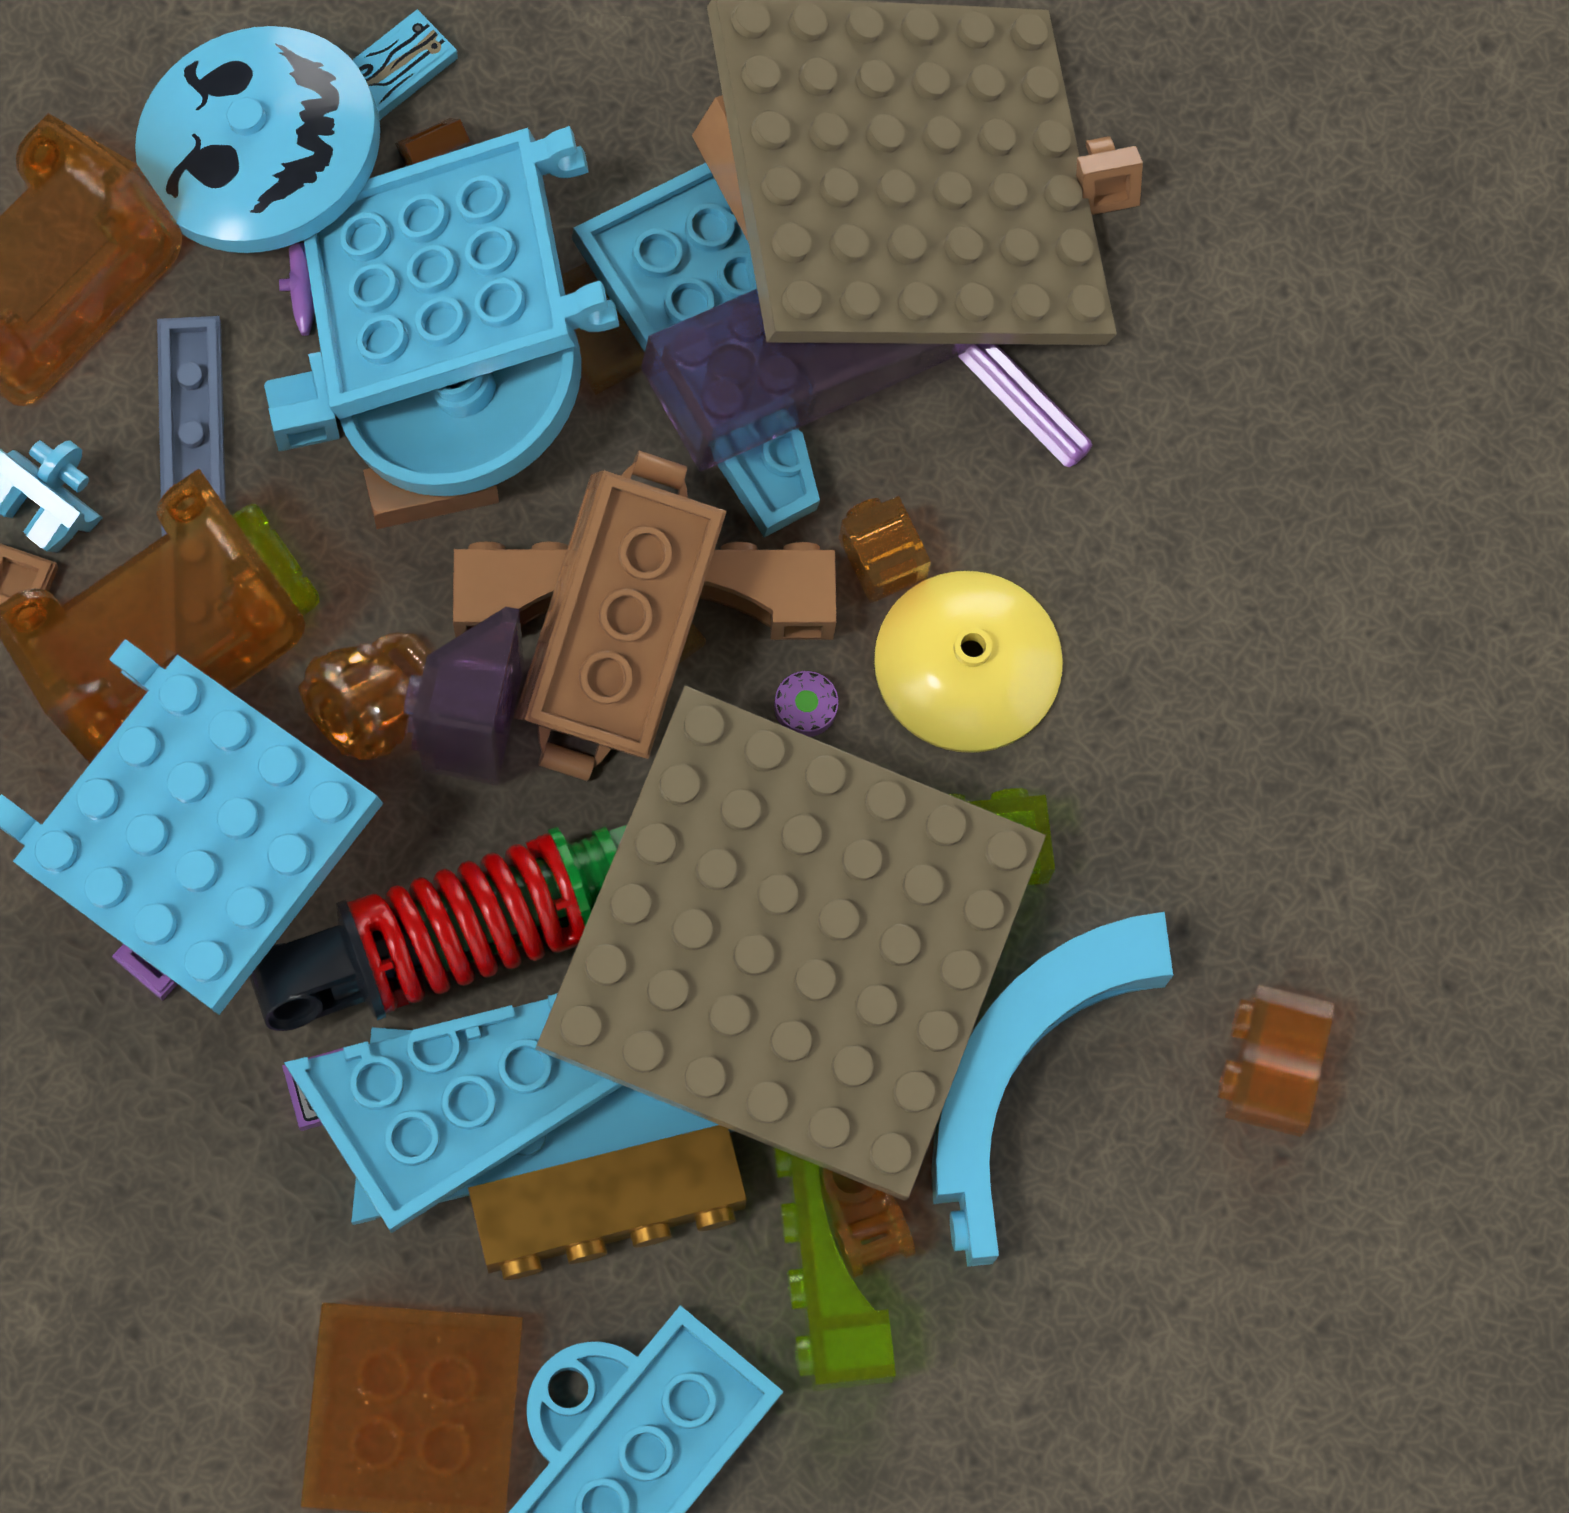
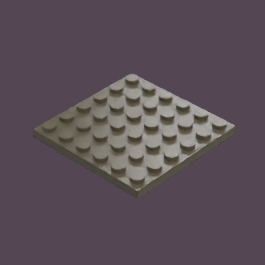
M853 0L710 1L707 10L766 342L1107 345L1117 335L1089 199L1082 198V188L1076 176L1079 152L1049 10Z
M684 686L535 1050L884 1193L906 1200L912 1191L1046 835L698 690Z

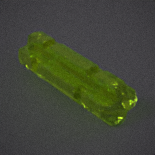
M249 504L234 513L230 518L233 532L242 545L248 543L246 546L248 554L274 592L280 590L278 594L281 598L280 601L289 614L294 618H298L312 611L320 603L318 592L308 577H301L303 575L301 572L302 568L276 530H269L271 528L269 520L261 508L256 504Z

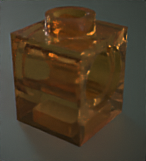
M899 496L883 503L879 498L868 499L857 504L847 512V518L842 519L839 540L870 603L927 579L931 560Z

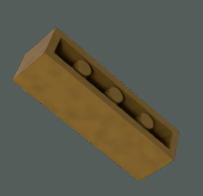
M721 1125L468 1187L488 1273L502 1271L504 1280H514L539 1273L543 1270L540 1260L564 1254L567 1255L569 1264L600 1258L607 1254L605 1244L631 1238L635 1248L657 1244L672 1238L671 1227L696 1222L698 1231H708L724 1227L736 1222L734 1211L745 1209L747 1201L729 1129Z

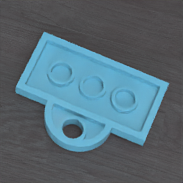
M681 1305L638 1357L622 1347L606 1342H584L567 1347L556 1353L542 1366L530 1387L527 1399L528 1427L535 1446L549 1464L509 1513H686L780 1398L783 1390ZM566 1370L580 1373L588 1383V1394L585 1400L573 1408L560 1407L549 1396L551 1380L555 1375Z

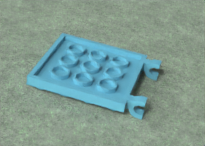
M570 126L556 130L537 141L528 128L521 129L369 178L359 196L341 216L320 232L304 240L329 406L338 419L574 347L575 342L572 332L574 329L580 328L588 332H601L619 327L616 306L612 299H606L605 289L601 281L587 284L576 292L565 295L543 175L551 174L558 178H571L589 173L585 152L581 146L576 147L574 133Z
M125 639L109 660L122 670L121 673L127 679L147 691V693L43 824L37 822L1 794L0 828L24 845V848L13 860L15 864L220 1015L383 805V802L376 794L178 654L168 667L164 669Z

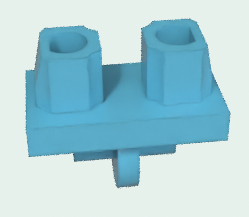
M41 440L37 441L30 449L29 455L41 464L40 468L16 450L5 453L0 449V515L13 518L27 497L41 506L23 532L42 549L49 552H59L78 530L90 532L103 518L62 486L66 483L78 493L89 482V477L77 469L82 458V449L72 441H65L54 450Z

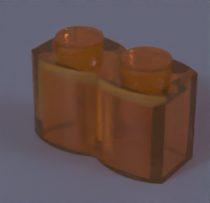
M1258 985L1251 1001L1239 1000L1231 1031V1036L1242 1039L1237 1062L1226 1060L1217 1095L1218 1098L1228 1100L1225 1118L1299 1137L1305 1133L1309 1127L1316 1100L1321 1067L1333 1020L1334 1003L1263 985Z

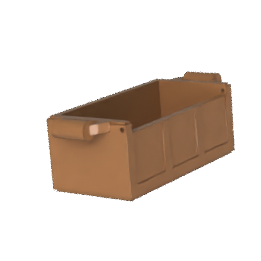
M638 450L633 464L625 469L621 475L605 470L590 475L514 715L515 719L538 726V740L541 749L540 767L588 781L593 768L605 758L611 749L635 757L649 759L727 512L688 498L684 480L687 472V466ZM635 475L677 489L678 493L674 494L632 480L631 476ZM551 730L597 744L594 757L547 742Z

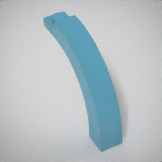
M1165 912L1126 918L1097 927L1065 942L1041 957L1014 979L992 1003L973 1030L936 1125L931 1169L933 1204L959 1202L960 1211H950V1232L954 1251L965 1250L967 1267L993 1264L999 1256L991 1195L989 1162L991 1137L996 1113L1012 1074L1024 1057L1045 1035L1082 1009L1102 1000L1128 992L1163 988L1167 985L1173 976Z

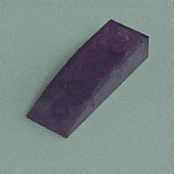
M754 289L649 335L641 369L698 470L701 472L961 355L973 344L766 342L758 291Z

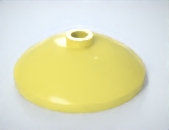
M955 571L940 574L918 583L903 594L891 607L879 630L875 647L874 666L878 687L887 707L907 730L936 747L956 752L974 753L1007 746L1024 737L1041 722L1051 708L1058 693L1062 677L1063 658L1061 644L1054 624L1033 596L1013 582L996 575L978 571ZM966 641H976L982 646L984 653L978 657L967 656L962 651L961 645Z

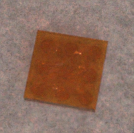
M322 1302L301 1508L352 1513H507L523 1317Z

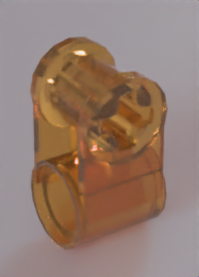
M821 1167L819 1176L820 1189L833 1221L832 1226L837 1243L852 1278L855 1279L863 1276L865 1267L901 1254L906 1259L916 1255L909 1227L898 1203L892 1195L870 1186H866V1189L860 1193H845L836 1186L833 1180V1171ZM883 1233L887 1235L865 1245L860 1243Z

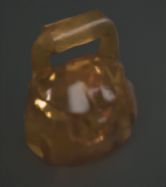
M394 632L380 637L371 645L369 643H361L359 646L340 648L327 652L325 655L315 656L305 670V679L299 685L298 690L305 705L304 712L309 715L322 734L341 751L342 755H351L359 760H370L390 754L398 744L402 743L407 734L406 726L409 721L416 717L419 711L437 702L446 692L449 671L416 634ZM394 648L397 649L400 655L429 687L415 690V684L388 656L389 652Z

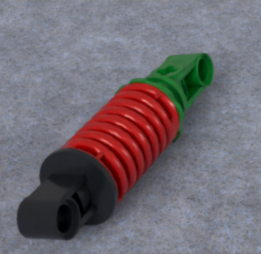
M627 825L610 831L606 827H602L592 831L591 839L586 838L580 840V843L575 842L572 844L567 841L556 826L548 829V833L525 842L527 848L521 844L510 846L505 852V860L497 853L491 852L481 859L480 867L470 860L461 863L457 868V876L449 869H442L435 874L433 884L427 878L419 877L410 884L409 892L402 886H393L386 893V901L380 895L373 893L347 902L346 899L337 902V926L288 943L274 944L249 976L266 1026L275 1031L294 1030L307 1025L314 1019L362 1002L367 1004L378 1021L386 1018V1014L395 1011L396 1008L405 1006L409 1002H421L425 998V986L421 970L425 979L428 980L432 991L437 994H443L451 988L448 971H452L459 985L466 986L474 981L473 962L476 963L480 974L483 977L489 978L495 976L498 972L496 954L500 955L506 968L514 969L522 963L519 946L523 945L527 957L533 961L540 960L545 956L546 951L542 938H545L552 952L560 953L577 947ZM395 979L399 980L401 987H395Z

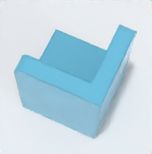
M321 352L308 354L312 371L265 382L264 387L269 405L268 410L278 451L340 439L335 414L329 406Z

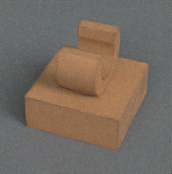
M1110 136L1087 140L1086 148L1089 155L1077 157L1076 176L1082 188V198L1089 199L1091 214L1095 215L1140 206L1143 162L1137 147L1132 146L1115 150Z

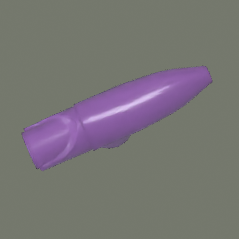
M295 243L289 247L290 278L279 279V290L290 291L295 321L301 335L307 336L311 331L315 310L304 243Z

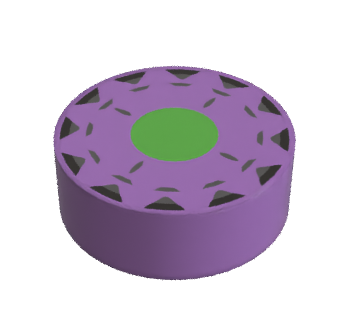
M801 671L788 676L778 687L775 696L774 709L778 722L782 726L808 737L823 733L832 725L837 714L838 695L834 685L825 676L812 671Z

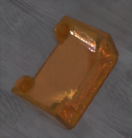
M49 113L25 136L16 154L17 170L29 188L0 216V396L17 406L34 404L42 398L173 265L182 247V233L177 222L139 166Z
M199 468L170 487L158 503L156 515L167 534L67 603L61 605L55 596L47 590L35 588L18 592L0 604V639L45 714L89 764L147 693V691L127 679L121 673L122 670L109 660L125 639L164 669L168 667L178 654L231 692L290 651L304 634L306 623L303 615Z

